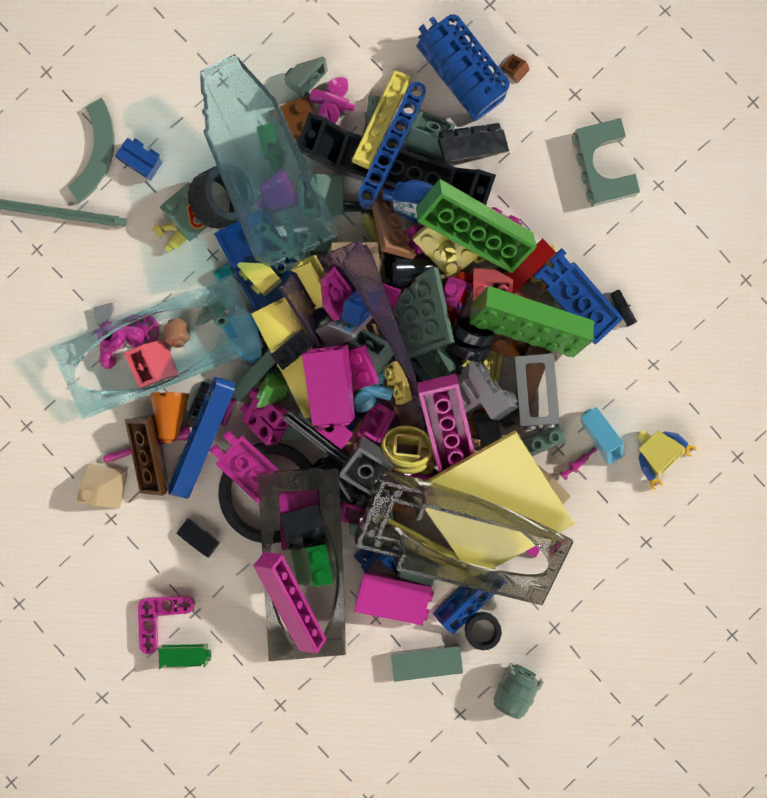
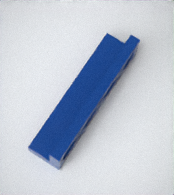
M496 568L475 579L471 576L433 615L442 626L454 635L508 581ZM499 577L500 580L495 585H492L493 582ZM482 593H485L482 598H479ZM471 606V609L465 612V609ZM454 620H457V622L451 627L450 624Z

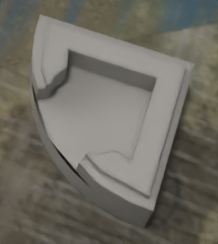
M113 303L93 307L98 326H101L103 322L110 319L114 311Z

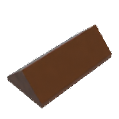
M154 415L125 419L140 493L165 495L168 491L169 482Z

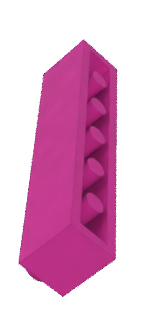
M263 552L253 565L256 573L298 650L317 654L327 639L283 554Z

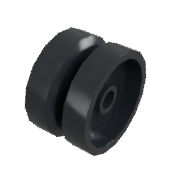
M457 318L452 327L454 343L447 345L448 350L455 356L468 361H485L488 358L490 345L493 343L495 333L470 325V318Z

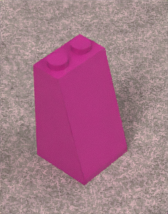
M348 344L307 350L302 354L312 426L318 425L319 428H326L334 423H338V426L349 425L354 420L355 413Z
M364 568L354 612L423 625V621H427L429 616L427 605L428 602H432L434 591L431 590V585Z

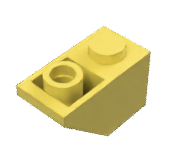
M242 262L237 264L241 269L238 273L245 281L248 278L253 283L251 287L258 295L262 293L266 297L282 282L268 264Z

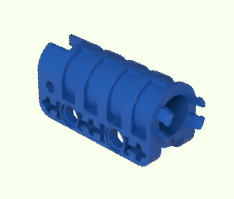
M450 14L439 23L432 17L429 19L432 26L428 30L424 24L418 28L421 35L418 36L420 40L416 47L463 108L477 121L505 100L510 86L509 80L458 15ZM449 21H451L452 23H454L455 21L457 22L456 25H449ZM464 35L470 38V42H468ZM489 66L494 69V73L489 69Z

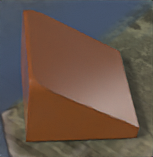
M514 54L500 67L504 73L517 83L529 71L527 62Z

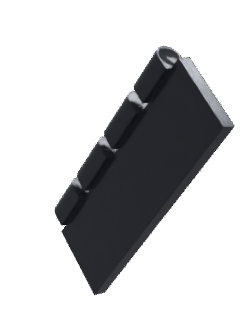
M499 123L454 129V131L452 129L439 131L440 139H438L444 162L509 152L504 130L501 129Z

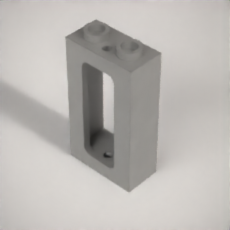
M554 353L514 357L519 427H524V430H534L537 425H543L544 429L555 428V424H559L560 420ZM526 365H545L549 411L546 417L533 418L529 415Z

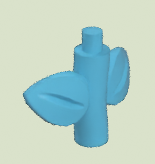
M385 369L379 374L378 383L358 389L360 391L356 394L354 400L356 412H366L375 406L376 397L388 401L391 400L394 388L381 385L385 380Z

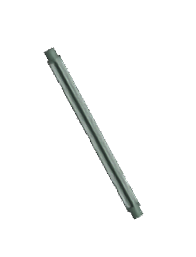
M0 199V209L99 223L114 227L126 226V218H120L119 216Z

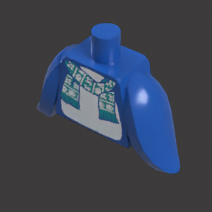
M410 180L404 183L398 182L395 190L384 189L382 199L391 201L393 211L402 214L407 220L421 224L417 222L416 206L432 189L433 185L419 180Z

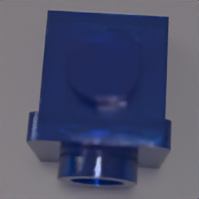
M364 544L354 555V558L361 564V568L367 572L376 563L380 555L370 545Z

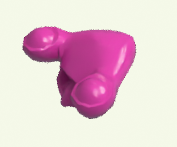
M103 322L98 332L100 343L99 361L101 366L105 369H112L116 365V358L112 352L119 350L125 344L126 339H129L132 343H141L145 336L143 330L139 327L125 326L115 322Z

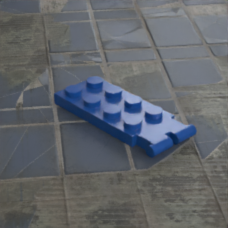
M561 248L549 259L553 266L550 268L545 263L533 276L538 281L541 279L547 285L545 290L564 311L594 320L592 343L596 345L623 317L575 262L570 263L565 258L567 253Z

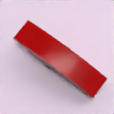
M543 238L536 244L537 247L512 273L508 272L506 274L507 277L513 279L512 294L518 292L529 282L533 275L557 253Z

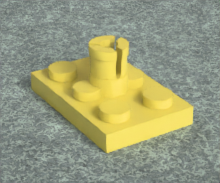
M426 226L412 237L413 241L448 278L449 276L454 277L479 256Z

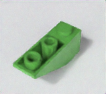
M274 367L272 373H267L256 397L259 400L258 408L287 398L290 388L278 367Z

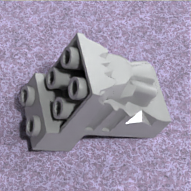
M471 361L461 370L462 374L457 375L467 419L484 408L491 419L500 420L518 408L516 396L513 392L509 393L508 391L501 390L496 380L492 381L489 376L491 372L485 364L482 365L481 363Z

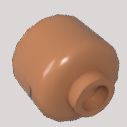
M180 318L168 320V323L164 326L166 343L173 345V348L184 347V344L190 340L188 323Z

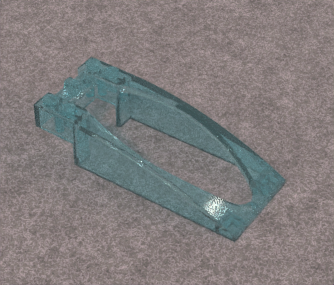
M230 274L50 349L82 419H85L263 348V344L234 276ZM222 300L237 334L222 342L218 341L216 347L185 371L148 386L125 390H92L79 385L75 379V371L78 364L95 346L122 327L153 314L176 309L204 308Z

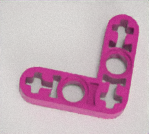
M188 595L156 596L142 599L138 604L140 650L145 654H151L158 648L157 615L187 614L195 607L194 599ZM164 600H168L172 604V608L168 611L162 608ZM175 600H177V604H181L184 602V600H187V603H190L191 606H189L187 609H185L184 606H178L177 610H175ZM146 601H148L149 605H152V608L149 609V615L153 614V617L147 616L143 618V615L147 614V609L143 608ZM146 620H150L153 623V629L150 631L143 627V623ZM153 633L154 636H150V643H153L154 646L148 649V646L144 645L148 641V636L144 637V634L149 635Z

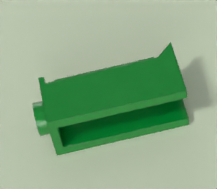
M168 644L158 648L159 670L164 665L166 667H198L203 664V667H206L208 661H211V649H208V644Z

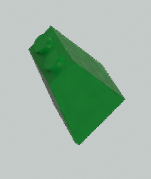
M328 539L323 540L319 544L310 543L304 545L299 550L291 549L296 579L299 585L317 587L333 584L335 573Z

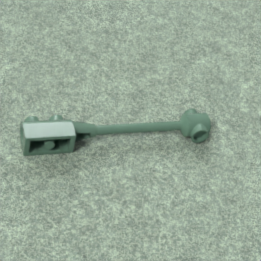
M555 424V428L543 429L521 439L532 456L566 442L563 431L558 424Z

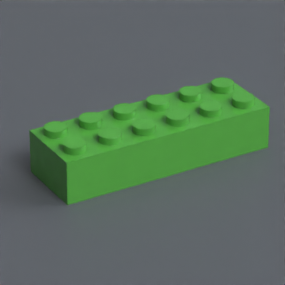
M441 179L437 181L416 206L417 222L510 273L537 247L532 231Z
M487 286L471 304L470 325L492 331L498 335L511 337L514 340L529 343L532 346H539L548 351L561 353L567 357L574 358L593 341L594 320L491 286Z

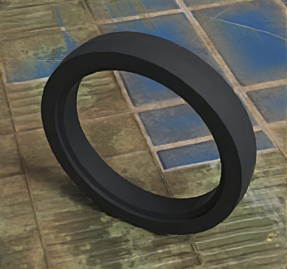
M262 442L253 444L262 454H277L293 461L304 474L308 489H318L319 505L320 485L318 476L313 472L312 464L302 453L282 443L265 445ZM223 472L219 483L218 497L221 511L228 524L241 536L258 543H280V530H258L249 526L239 517L231 498L233 480Z

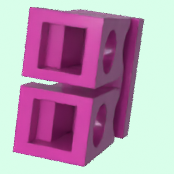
M252 389L249 393V397L253 400L252 403H245L240 409L244 415L242 421L245 424L248 423L251 430L265 445L279 444L286 432L285 429L290 425L283 418L291 410H286L279 402L258 408L259 400L256 397L260 389Z

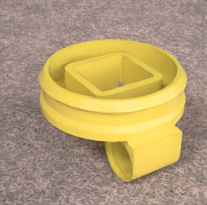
M399 426L385 434L381 444H379V448L393 464L392 470L403 474L432 473L435 456L430 436L426 432L414 426ZM397 444L418 446L417 455L396 453Z

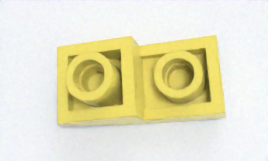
M394 361L385 366L384 376L387 385L394 386L393 395L396 404H405L412 400L407 378L399 363Z

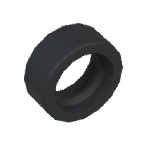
M476 612L468 619L464 628L469 644L475 649L482 651L495 647L502 635L501 625L497 618L487 612ZM479 620H487L494 626V635L487 642H479L472 635V627Z

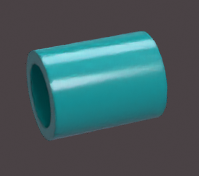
M228 263L213 271L219 283L234 275Z

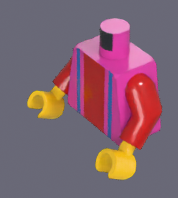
M460 271L455 277L449 276L444 287V297L452 324H454L457 318H460L473 289V273Z

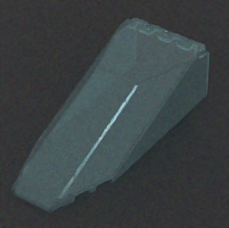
M236 54L200 71L201 94L204 100L202 114L205 116V130L203 132L254 259L268 267L276 266L286 261L284 254L287 255L288 259H291L303 253L301 247L303 245L306 251L321 245L320 237L324 243L336 238L339 234L335 221L274 96Z

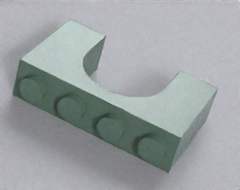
M618 118L575 130L574 136H572V143L574 147H577V163L579 166L581 165L583 170L581 178L583 184L587 186L586 198L588 202H591V206L594 207L638 195L640 189L636 174L609 179L601 176L593 165V154L597 148L620 142L626 137L622 119Z

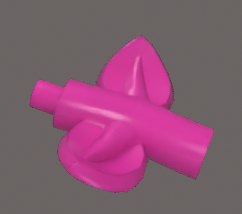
M344 77L332 79L327 84V91L311 90L309 102L322 104L318 115L328 118L329 121L335 124L339 119L340 111L345 113L347 110L354 112L356 104L349 103V99L343 97L348 91V81Z

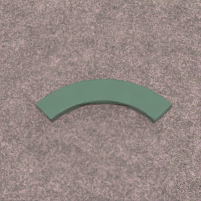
M102 98L85 107L93 125L94 146L85 170L68 186L78 203L84 201L97 189L103 177L106 176L113 158L115 135L112 118Z

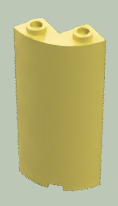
M299 291L252 313L271 353L276 351L301 329L310 339L304 302ZM318 335L320 348L327 347ZM301 355L284 370L279 365L278 367L304 418L310 417L311 413Z

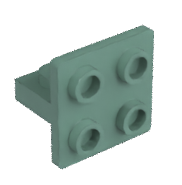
M447 345L414 357L419 366L433 379L452 374H462V364L457 356L448 350Z

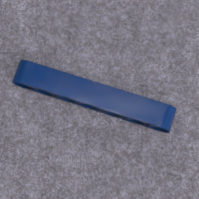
M414 82L409 86L359 189L358 203L364 208H370L375 203L424 102L426 87L423 83ZM419 91L422 95L417 97L412 92ZM411 108L413 113L407 114L404 112V109ZM403 125L405 130L398 131L395 127ZM394 142L397 147L389 148L387 143ZM386 159L389 163L386 166H382L378 161ZM377 176L380 178V182L373 183L370 181V178ZM368 193L372 198L366 201L361 196Z
M216 376L213 378L169 483V495L185 499L190 497L234 393L235 382Z

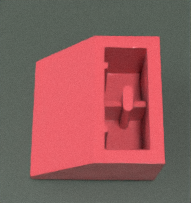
M473 268V302L487 286L512 293L513 279L494 268Z
M164 339L141 345L124 353L139 389H146L179 374Z

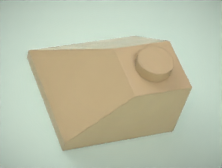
M90 463L80 483L77 503L120 508L127 471Z

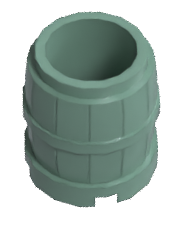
M510 663L506 669L505 676L498 684L493 704L504 714L515 719H521L528 712L530 706L533 705L534 698L544 682L541 678L538 681L535 678L536 674L518 664L516 667H512L513 663Z

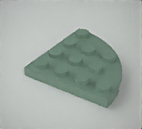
M432 267L415 278L416 281L409 288H406L399 297L388 324L390 331L387 342L391 344L394 352L388 365L394 361L399 363L454 343L439 269L437 267Z

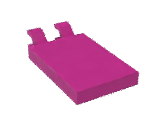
M229 430L223 435L232 445L228 451L224 453L217 444L209 451L219 459L215 464L258 504L285 474L243 435L238 439Z

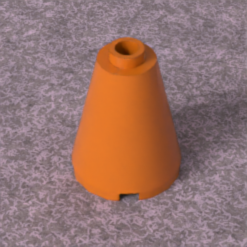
M150 392L158 439H162V443H174V439H178L189 393Z

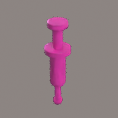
M592 448L588 454H583L573 463L570 462L568 464L570 468L565 472H560L561 477L567 480V476L571 472L577 473L578 468L589 460V456L596 452L597 448Z

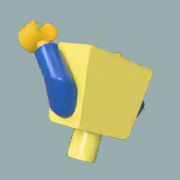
M643 430L636 437L643 444L639 448L640 455L638 457L641 470L649 480L650 487L656 490L654 487L656 481L661 486L663 485V482L656 475L660 477L683 454L692 457L689 454L690 448L693 451L697 450L695 446L688 445V442L678 433L657 431L650 436Z

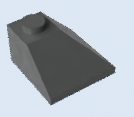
M361 436L351 449L338 476L372 496L393 469V464L386 458L379 446Z

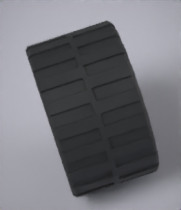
M219 164L198 174L189 185L188 203L192 213L202 224L210 228L221 229L246 218L251 212L254 203L253 188L249 179L237 167L230 166L229 164ZM213 181L220 184L226 190L230 200L229 212L221 209L215 202L212 195Z

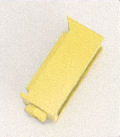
M316 255L297 261L291 271L297 273L311 300L316 305L314 308L318 309L323 307L320 279L324 276L325 271Z

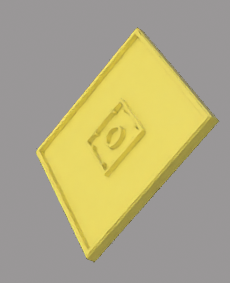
M516 431L509 433L412 488L414 495L473 579L575 525L574 520Z

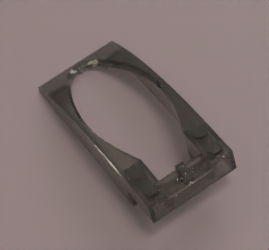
M337 467L258 472L262 554L263 552L271 553L275 528L280 516L279 492L318 489V505L330 533L336 562L335 597L331 614L324 630L327 640L317 654L298 650L296 644L291 640L284 628L279 613L264 587L269 661L346 655L342 529Z
M381 468L374 482V491L364 516L360 518L354 533L357 548L393 556L395 569L398 571L542 606L573 544V539L495 503L440 484ZM394 503L414 507L416 520H421L425 509L430 508L519 531L543 552L548 561V568L539 574H521L470 564L439 553L412 538L400 528L386 525Z

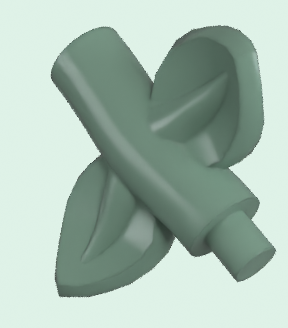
M214 291L209 292L207 297L208 306H203L200 310L196 325L206 324L213 319L216 326H226L229 320L224 310L233 307L241 300L242 296L237 294H223L219 296Z

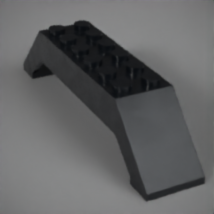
M311 112L308 113L296 148L298 152L336 173L360 181H364L369 171L367 168L352 163V158L363 136L343 129L329 121L328 118ZM387 144L389 148H395L394 146ZM400 149L382 187L395 190L398 182L404 183L410 180L424 181L434 186L441 179L486 205L496 175L480 169L457 168ZM386 159L378 161L382 166H386L389 163ZM373 176L370 178V181L378 183L380 178Z

